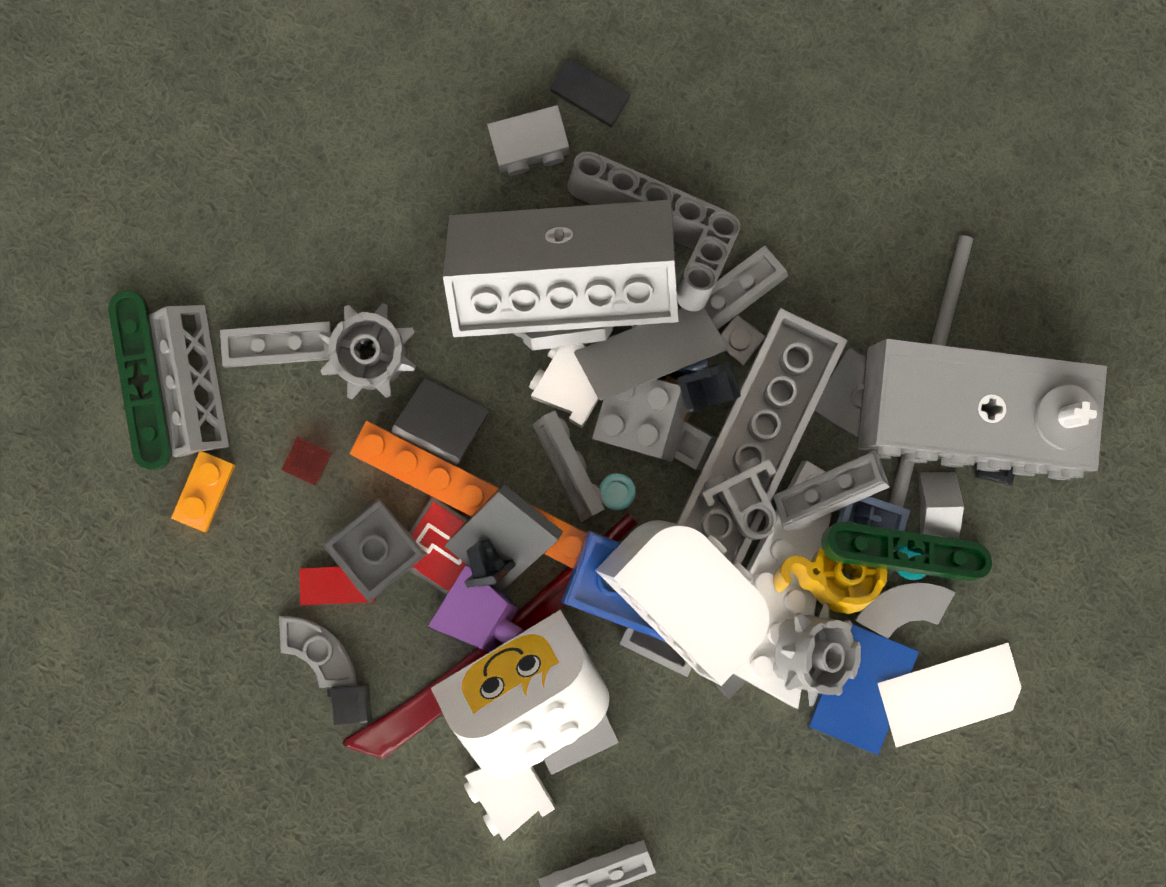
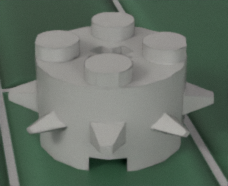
M382 303L375 313L361 312L359 314L350 305L344 307L345 321L338 323L333 332L320 333L319 337L329 345L328 353L331 358L320 371L322 375L339 374L347 382V398L353 400L361 389H378L388 398L391 396V382L397 379L401 371L415 370L416 366L406 358L405 349L406 341L415 332L412 327L395 328L388 320V305ZM370 343L376 352L373 357L369 356L367 360H364L360 350L362 347L368 348Z
M824 603L819 616L797 613L794 619H786L779 626V638L775 648L774 673L777 678L785 681L784 686L786 690L797 688L808 691L809 706H814L819 693L840 696L843 692L842 686H844L848 678L854 679L856 677L861 662L860 642L853 639L851 621L831 619L827 603Z

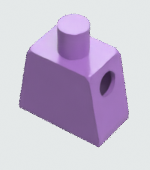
M465 565L428 626L491 652L499 641L504 644L524 632L523 629L511 622L518 608L492 584L467 588L464 581L472 575L471 568Z

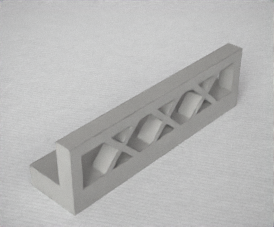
M205 305L166 306L149 314L172 456L182 457L199 451L228 448L229 443ZM181 315H194L197 330L193 336L183 329ZM192 348L202 357L203 366L199 371H196L188 361V354ZM198 384L208 392L209 401L205 407L195 400L194 390ZM204 420L214 427L216 441L202 442L200 426Z

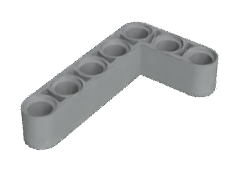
M582 152L575 157L567 187L574 197L591 205L671 199L674 241L694 250L677 288L678 304L689 311L703 309L711 296L740 231V222L737 217L724 209L597 153Z

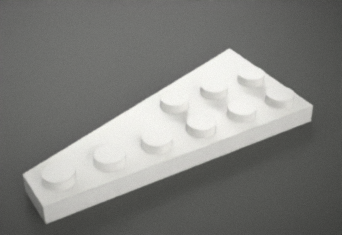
M801 461L788 488L825 473V471L809 461ZM776 510V528L768 537L761 539L746 568L753 576L750 583L762 594L767 603L769 627L761 644L733 674L798 709L801 689L786 690L784 686L785 681L777 678L773 671L775 648L779 638V626L786 619H794L797 613L814 616L817 599L809 590H805L799 585L798 578L790 573L792 582L783 592H777L773 584V575L779 566L791 556H803L811 561L813 555L822 547V534L829 528L831 513L787 531L783 528L778 510Z

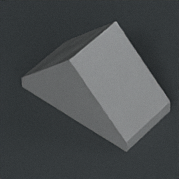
M919 472L920 534L959 539L964 503L956 472Z

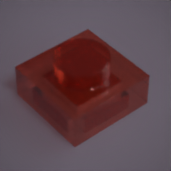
M297 437L281 470L317 486L332 453Z

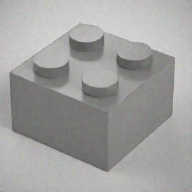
M655 379L603 400L592 439L673 462L687 411L680 386Z

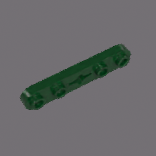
M123 290L111 298L108 312L132 454L135 462L140 467L147 470H159L170 462L172 449L149 311L146 301L141 295L131 290ZM137 362H140L139 369H141V373L149 376V381L143 385L146 399H142L139 387L131 384V379L137 378Z
M839 522L827 528L821 538V545L825 555L831 560L840 563L966 581L983 578L988 575L992 567V558L988 549L984 545L973 541L847 522ZM907 546L908 550L920 553L921 555L908 558V554L901 551L893 553V549Z

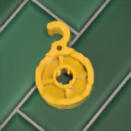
M822 547L813 555L811 561L797 555L787 558L773 575V584L777 592H783L792 582V577L790 576V573L798 578L799 585L803 589L809 590L822 605L827 603L830 610L845 614L863 610L879 596L887 582V569L833 561L825 555ZM843 568L846 574H852L853 578L851 580L843 575L841 571Z

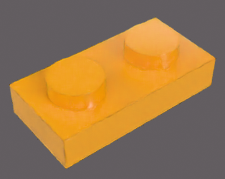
M199 451L171 518L207 532L235 465Z

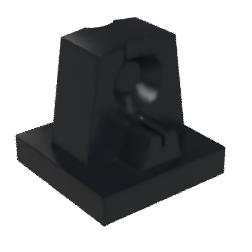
M490 539L478 541L466 551L471 564L472 575L464 582L467 588L496 584L515 567L513 559L502 561Z

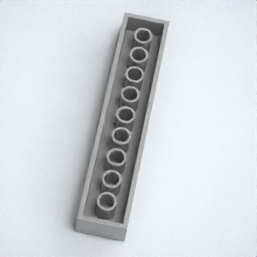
M782 308L779 309L740 388L741 397L735 399L718 434V438L676 524L699 531L707 538L710 535L715 537L726 548L727 552L724 556L733 565L736 562L742 563L752 540L742 536L720 493L712 496L715 501L713 505L705 507L699 495L707 490L704 483L721 474H725L728 480L741 473L738 466L756 457L759 458L761 463L770 459L776 473L767 478L764 472L757 474L771 502L847 342V339ZM757 510L749 512L746 520L748 527L753 531H757L764 514ZM626 627L619 641L620 645L688 677L692 667L667 642Z

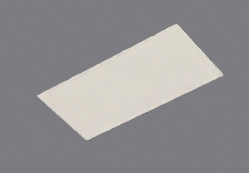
M1009 643L877 683L896 747L1013 711L1021 691V684Z

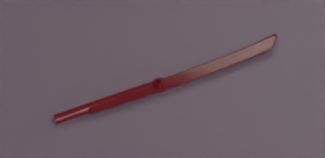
M627 513L603 536L618 542L638 523ZM568 566L523 606L515 614L511 622L526 631L557 611L562 610L567 605L561 601L573 568ZM499 641L495 649L503 645V643ZM476 647L455 666L405 703L344 739L343 745L351 750L385 759L443 714L431 688L489 652Z

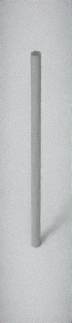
M959 236L931 344L946 346L974 240L972 237ZM901 455L889 501L890 504L902 508L915 464L905 461V455Z

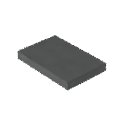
M503 484L448 539L444 547L471 567L466 551L476 542L490 539L502 561L513 559L515 567L496 584H492L502 592L556 543L563 531L508 486Z

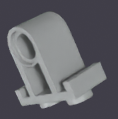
M756 457L738 466L740 474L728 480L725 474H721L704 483L707 490L699 495L705 507L713 505L715 501L712 496L720 493L742 536L751 540H759L773 533L777 525V516L757 474L764 472L767 478L776 473L770 459L761 463L759 458ZM753 510L762 512L766 518V526L759 532L751 530L746 522L749 512Z

